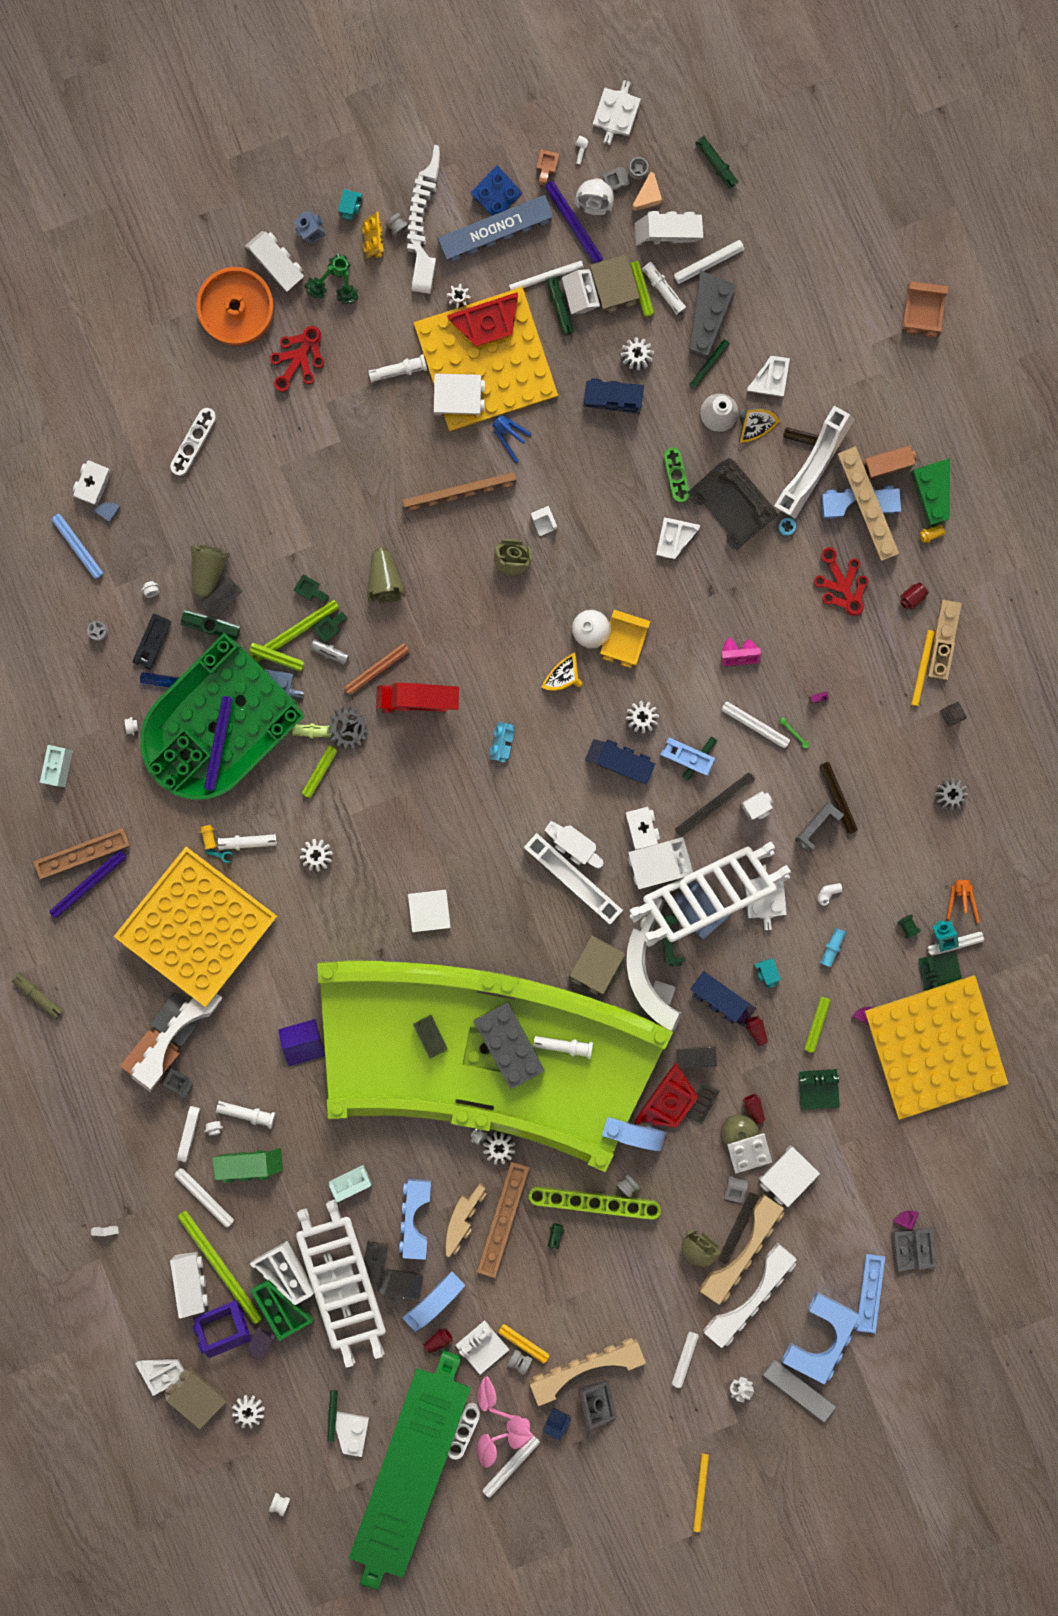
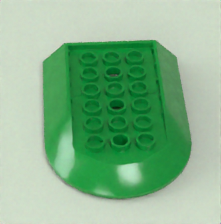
M223 633L148 711L140 736L142 757L155 781L172 794L195 800L213 798L229 791L238 784L305 717V714L296 701L240 644L226 633ZM240 695L246 698L244 706H239L236 702L237 697ZM228 696L233 698L216 787L214 791L204 789L215 734L210 731V724L212 722L217 723L222 697ZM185 749L189 750L191 753V757L189 760L185 759L183 756V752Z

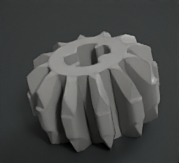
M950 778L949 783L947 780L942 781L944 787L941 785L937 786L941 792H936L935 796H941L937 803L944 802L942 805L943 809L949 804V811H953L954 805L957 809H960V803L966 804V800L962 799V797H968V793H963L962 791L967 787H959L962 782L961 780H958L955 784L954 778ZM951 789L954 790L953 793H956V797H952V800L947 795L948 792H951Z

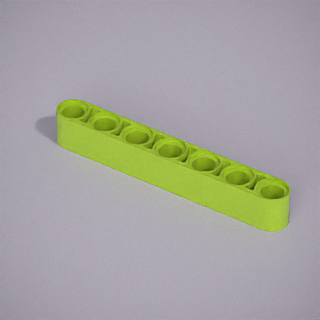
M534 1186L529 1191L530 1202L537 1206L650 1220L658 1218L661 1213L659 1204L649 1199L544 1186ZM540 1191L543 1197L540 1200H534L532 1193ZM555 1193L562 1196L561 1201L558 1203L551 1200V1196ZM572 1196H579L581 1202L578 1205H573L570 1199ZM592 1198L599 1199V1206L591 1207L589 1204ZM612 1200L619 1202V1207L615 1210L608 1207L609 1202ZM630 1203L638 1205V1209L635 1212H630L627 1209ZM655 1205L657 1212L655 1214H648L647 1207Z

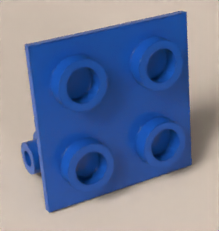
M498 165L470 192L473 199L479 201L492 216L505 211L522 194L521 190Z

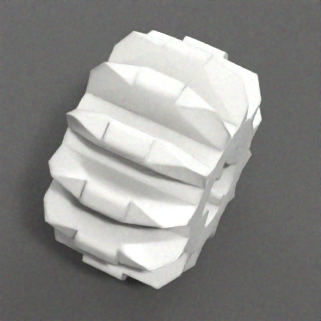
M635 337L634 344L631 340H628V346L623 345L622 347L625 352L621 353V357L626 358L623 361L624 365L630 362L629 369H633V366L636 365L637 371H640V365L647 368L646 362L651 363L652 358L649 356L654 354V351L648 350L651 344L649 343L644 346V338L641 340V343H638V338ZM637 350L641 351L640 355L642 357L638 356V358H635L633 351L635 353Z
M640 701V708L633 703L632 707L635 712L631 709L627 710L629 714L633 715L626 717V720H633L628 726L631 728L635 724L634 732H637L639 727H641V732L644 734L645 727L649 731L653 730L650 723L657 725V722L652 720V718H658L659 715H652L656 707L649 710L650 702H647L646 706L643 707V701ZM640 712H643L645 716L647 715L648 718L644 720L645 722L637 719V715L639 716Z
M313 839V846L309 842L305 843L309 848L308 850L301 848V851L305 852L306 855L300 856V859L307 858L303 866L311 863L309 870L312 871L314 865H316L318 872L321 869L320 864L324 869L327 868L324 861L332 862L330 858L326 857L327 855H332L333 852L325 851L330 845L327 844L322 847L324 844L323 840H320L317 846L316 839ZM315 850H318V853L321 852V857H318V861H315V858L311 856L315 853Z
M494 1132L493 1136L495 1139L488 1135L487 1140L491 1143H483V1146L489 1148L485 1149L483 1153H491L487 1160L490 1161L495 1157L494 1164H497L500 1158L501 1163L505 1164L504 1157L511 1160L512 1157L508 1153H515L514 1149L509 1148L515 1146V1142L508 1143L511 1136L509 1135L504 1139L505 1133L501 1132L500 1137H498L497 1132ZM496 1144H497V1145L503 1144V1145H504V1146H503L504 1151L501 1152V1151L499 1150L498 1152H496V1151H495V1149H496V1146H495V1145H496Z
M244 1395V1401L238 1398V1405L234 1404L232 1407L236 1410L232 1413V1416L238 1417L235 1423L238 1424L242 1421V1428H245L246 1423H248L249 1428H253V1422L259 1425V1419L264 1418V1414L261 1412L265 1410V1407L259 1406L262 1402L261 1400L254 1401V1395H252L251 1400H249L247 1395ZM247 1408H250V1409H252L251 1412H253V1413H250V1415H247V1414H245L246 1411H244V1410H247Z

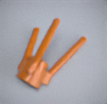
M955 880V886H951L946 919H950L957 892V896H962L965 914L968 913L967 896L970 897L976 923L979 924L980 920L973 895V885H970V880Z

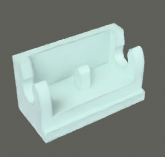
M48 745L40 783L66 787L73 750Z
M364 1165L329 1181V1187L336 1202L348 1198L373 1184Z

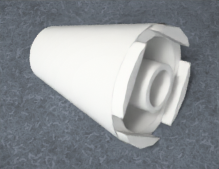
M714 394L703 402L700 414L701 420L707 428L712 431L723 432L733 427L738 419L739 411L736 402L730 396Z

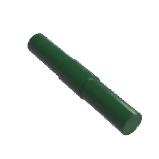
M711 736L700 752L708 754L717 740ZM688 768L682 777L689 781L695 771Z
M330 1390L327 1441L329 1442L335 1441L338 1390Z

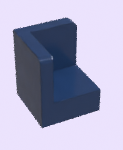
M553 1408L543 1427V1432L561 1440L571 1421V1416Z

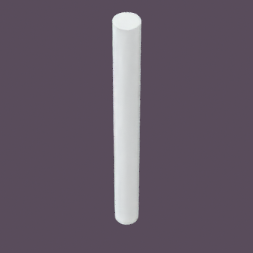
M578 261L510 284L509 287L510 290L520 287L525 288L543 282L546 279L584 268L582 261Z

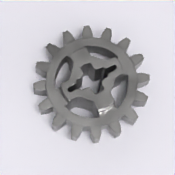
M342 707V712L335 710L336 716L329 717L332 723H327L331 727L327 733H332L333 735L330 740H337L336 746L342 743V748H347L348 745L350 748H354V743L361 745L360 739L366 740L363 734L369 732V730L365 729L369 722L363 721L366 716H359L361 711L356 710L354 712V707H349L348 711L346 707ZM345 715H351L355 718L349 720ZM346 724H352L349 727L350 731H345V729L347 728ZM346 735L351 740L346 741L343 740L341 737H344Z

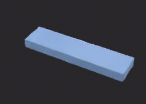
M865 1255L858 1308L860 1322L856 1331L876 1334L885 1256Z

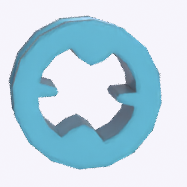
M791 518L782 519L778 525L779 532L784 536L793 534L796 529L795 521ZM786 522H789L792 530L789 529L786 532L785 528L782 527L783 523L785 525Z

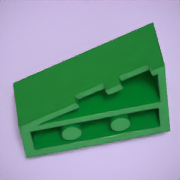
M950 458L914 469L911 472L928 527L950 519Z
M275 1148L271 1151L257 1150V1152H239L213 1157L215 1180H222V1183L234 1182V1179L239 1178L240 1182L251 1181L252 1177H257V1180H267L270 1175L283 1171L281 1148Z
M266 1279L250 1290L279 1341L312 1323L314 1317L300 1304L294 1305L270 1280Z

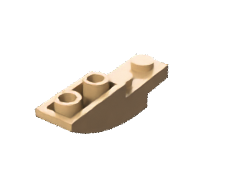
M943 599L941 601L931 651L929 677L948 680L961 602Z
M480 1182L469 1198L462 1194L452 1213L446 1238V1256L448 1257L452 1253L455 1255L461 1247L459 1242L462 1238L466 1239L472 1230L469 1228L471 1222L466 1220V1218L472 1217L476 1210L474 1208L477 1201L481 1203L487 1194L485 1192L486 1186Z

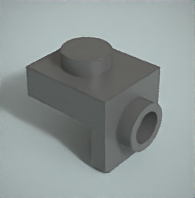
M171 1067L168 1068L160 1082L162 1086L178 1093L182 1098H185L186 1094H189L193 1087V1081L189 1076Z

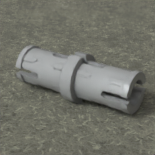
M314 639L310 646L311 651L325 656L327 660L332 659L344 666L350 654L335 649V646H329L317 639Z

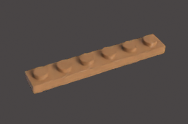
M515 472L403 499L405 510L415 511L421 509L420 506L428 504V507L438 505L439 501L442 500L447 502L458 500L457 497L465 495L466 498L476 495V492L482 490L484 493L492 492L495 490L494 487L502 486V488L514 486L513 483L516 482Z
M513 1161L510 1163L477 1273L493 1278L496 1277L529 1166Z

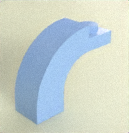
M607 1117L602 1136L639 1148L661 1151L667 1132Z
M453 1272L449 1273L419 1304L405 1314L403 1317L404 1321L415 1332L421 1327L423 1328L456 1297L465 1284Z

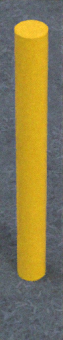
M927 630L911 703L913 706H919L935 631Z
M704 1453L701 1454L693 1526L694 1532H701L709 1454Z

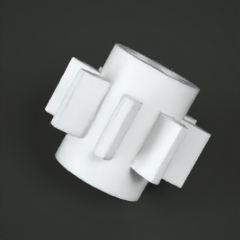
M461 284L457 288L451 286L452 293H447V297L452 298L449 304L452 305L454 303L457 309L460 305L467 306L466 300H471V296L466 295L469 289H462ZM455 294H462V299H456Z
M740 1377L739 1381L734 1379L730 1386L731 1397L742 1403L744 1399L750 1400L754 1392L753 1383L743 1377Z

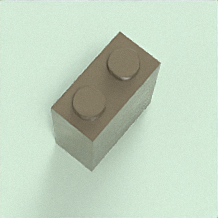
M627 254L590 265L602 312L607 311L610 314L618 311L620 307L631 308L637 305L636 302H639L640 297Z
M591 935L569 974L572 977L571 981L579 986L582 983L589 986L588 990L596 995L599 992L604 994L625 953Z
M192 1366L188 1370L185 1369L179 1375V1379L174 1384H170L165 1391L166 1401L198 1429H201L227 1402L225 1394Z

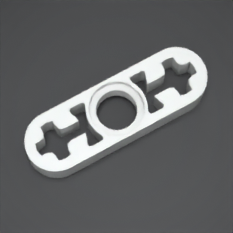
M190 1106L178 1151V1161L187 1162L200 1108Z

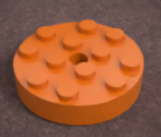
M228 267L218 270L205 280L197 296L196 308L202 326L213 339L225 345L243 346L253 343L266 333L274 317V299L268 285L258 274L246 268ZM233 303H240L239 312L238 310H231Z

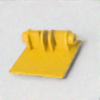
M378 212L368 217L362 224V233L365 235L363 250L366 253V259L375 255V258H380L384 253L383 243H381L383 239L380 238L383 236L381 233L382 222H380Z

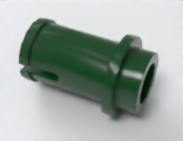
M553 1223L550 1226L551 1233L548 1247L560 1248L561 1236L565 1232L563 1225Z

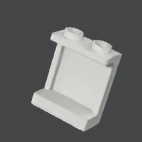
M435 374L434 415L475 414L480 416V411H484V400H481V392H485V380H481V375Z
M791 1145L785 1150L786 1152L763 1176L759 1177L760 1181H762L759 1185L767 1192L771 1190L776 1195L774 1199L781 1206L785 1204L787 1207L820 1174Z

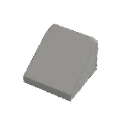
M617 167L603 174L605 182L611 187L613 192L631 185L624 167Z
M655 980L653 984L655 992L666 1004L670 1005L676 987Z
M730 1176L724 1199L743 1204L748 1181Z

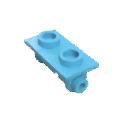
M498 722L494 729V743L490 747V760L506 763V760L509 759L511 746L505 745V742L513 741L514 725Z

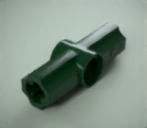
M186 609L180 624L181 626L218 637L226 633L234 641H237L241 627ZM208 621L215 622V628L211 631L206 629Z

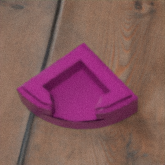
M828 692L809 697L812 704L829 698Z
M874 1007L860 1008L852 1017L869 1026L864 1011Z
M904 1211L898 1214L893 1222L912 1230L919 1212Z

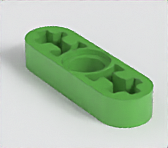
M671 447L664 453L670 489L674 501L684 503L688 500L690 491L681 452L677 448ZM670 452H673L674 455L677 454L678 457L675 458L676 465L680 463V466H674L669 469V466L673 465L672 460L667 458ZM674 470H679L682 473V478L678 481L673 480L671 477V473ZM684 482L685 485H681V490L686 492V494L683 496V499H680V496L675 495L678 493V486L673 487V484Z

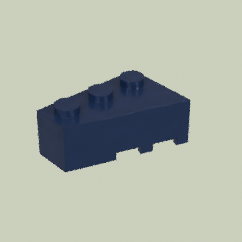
M592 378L590 381H586L583 407L640 414L644 385L626 384L617 381L602 382L600 379Z
M593 739L585 761L602 766V768L609 769L639 783L648 784L656 764L650 761L651 757L641 753L640 756L633 754L634 750L623 747V749L618 748V743L608 739L606 742Z
M705 971L701 973L690 989L694 992L693 997L700 1002L706 1000L710 1003L708 1007L714 1012H723L725 1014L724 1019L731 1024L737 1022L744 1027L745 1022L756 1010V1007Z

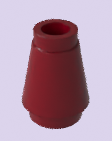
M759 1016L748 1019L745 1022L746 1030L758 1046L766 1044L768 1039L763 1020Z
M757 1094L745 1097L742 1100L744 1103L743 1107L754 1122L759 1124L765 1121L760 1097H757Z
M446 1328L439 1329L423 1346L430 1354L449 1346L453 1338Z

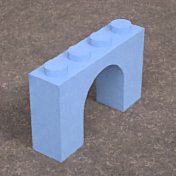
M816 1291L808 1306V1310L833 1325L835 1329L834 1342L828 1350L822 1353H810L790 1343L782 1358V1362L825 1384L833 1376L834 1370L832 1369L835 1363L838 1364L842 1358L843 1353L841 1351L843 1347H847L851 1340L850 1333L852 1329H856L859 1325L860 1315L858 1312Z

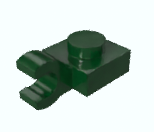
M304 574L293 590L310 601L313 596L324 603L329 598L327 594L318 590L320 586L318 582Z
M341 612L333 619L329 616L325 617L313 628L322 640L327 642L340 632L337 626L348 618L344 612Z

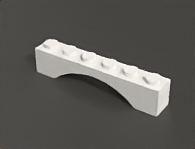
M833 406L823 424L811 454L796 477L783 490L774 505L778 510L796 519L855 419L850 414Z
M537 833L525 845L524 848L609 924L623 911Z
M216 994L206 1008L193 998L189 1003L185 1002L179 1010L181 1012L177 1018L173 1017L168 1023L169 1029L165 1033L161 1032L156 1038L157 1044L154 1048L149 1047L143 1055L145 1059L142 1063L137 1062L131 1070L133 1072L132 1079L150 1092L162 1077L163 1058L173 1037L191 1022L210 1017L221 1003L222 997Z
M777 1242L765 1256L763 1277L754 1294L735 1310L715 1315L703 1329L704 1333L721 1348L724 1345L728 1346L734 1339V1333L737 1330L741 1331L746 1325L745 1320L749 1316L752 1317L759 1309L757 1306L761 1301L765 1302L770 1297V1291L773 1287H778L782 1283L784 1274L787 1271L790 1273L794 1269L797 1259Z

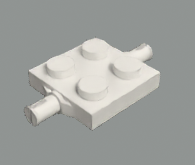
M623 80L620 91L604 88L593 126L606 131L603 141L605 144L611 145L614 134L630 136L641 98L628 94L631 84L629 81Z
M760 875L750 880L757 892L767 888ZM784 881L775 884L777 887L775 893L746 906L747 918L763 919L764 930H772L771 918L787 915ZM745 887V896L747 898L751 895Z
M331 1253L323 1255L325 1263L333 1262ZM351 1264L316 1275L319 1285H323L355 1274ZM353 1283L322 1294L325 1304L360 1294L361 1292L358 1283ZM348 1305L341 1307L344 1318L347 1317V1314L348 1316L352 1315Z

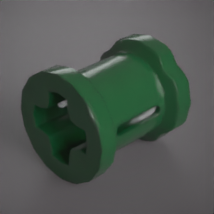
M912 914L897 921V924L901 925L905 932L906 939L921 931L914 923Z

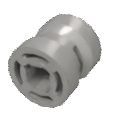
M636 157L630 162L629 175L636 181L643 180L648 173V162L642 157Z
M515 1349L506 1366L510 1369L514 1368L519 1374L524 1375L532 1362V1358L521 1355V1352Z

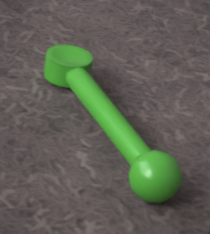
M780 718L779 723L784 725L802 743L803 748H808L809 742L804 741L787 723L785 718Z

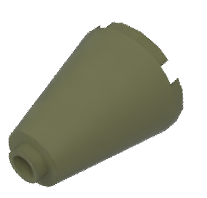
M196 544L192 545V585L196 597L207 599L208 596H212L229 558V551H226L224 554L221 553L220 548L200 545L199 548H196Z
M386 548L376 549L371 556L367 592L368 601L374 603V600H379V603H391L401 600V595L405 597V589L391 552L387 551Z

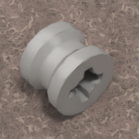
M400 213L393 215L384 224L386 228L391 229L394 237L400 235L409 226L407 222L401 219Z
M93 621L88 625L87 634L93 640L102 641L108 636V628L100 621Z
M629 1174L625 1176L623 1181L617 1183L619 1188L629 1198L635 1190L641 1188Z

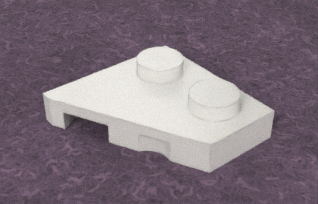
M770 356L753 382L748 386L747 392L784 397L790 358Z
M664 517L656 556L675 560L699 530L700 525Z
M179 1359L141 1360L135 1363L153 1396L167 1389L170 1384H174L179 1379V1375L184 1371Z
M337 1412L336 1432L343 1454L362 1457L369 1417Z

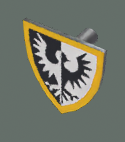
M754 408L742 410L739 415L744 421L739 443L749 442L764 436L780 420L773 412L767 409Z

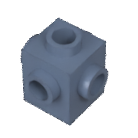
M308 210L294 220L297 227L295 231L298 236L311 245L326 235L322 226L323 220L318 214H313Z

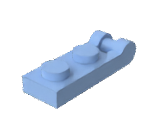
M668 737L667 745L660 753L661 756L707 777L709 776L716 761L714 757ZM674 747L678 748L676 754L671 753Z

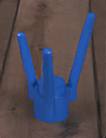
M501 415L492 425L496 429L494 433L499 437L515 463H518L517 457L502 433L506 435L509 432L522 444L525 443V440L511 429L512 426L528 436L532 434L513 422L509 417L505 418Z

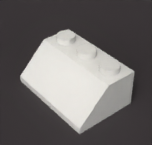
M198 1252L175 1255L170 1260L178 1317L184 1318L202 1313L206 1310V1306H209L208 1295H204L203 1287H206V1280L204 1275L201 1276L200 1269L203 1268L202 1256H199Z

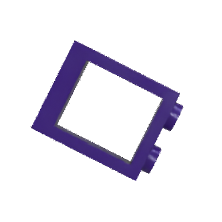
M236 1300L193 1318L195 1323L193 1331L200 1340L198 1343L199 1350L208 1358L252 1341L242 1307ZM232 1314L238 1333L208 1345L203 1325Z

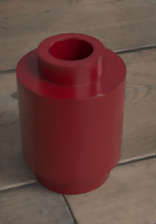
M918 582L900 595V603L906 610H913L926 599L929 592L922 583Z

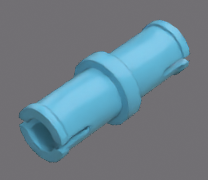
M835 927L830 942L826 944L827 949L820 963L832 967L837 953L841 951L840 946L847 932Z

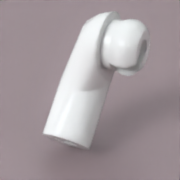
M841 883L824 886L818 894V902L822 906L828 905L832 894L842 892Z

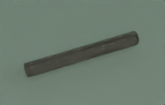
M751 773L745 774L675 828L676 833L682 837L750 785L755 780Z

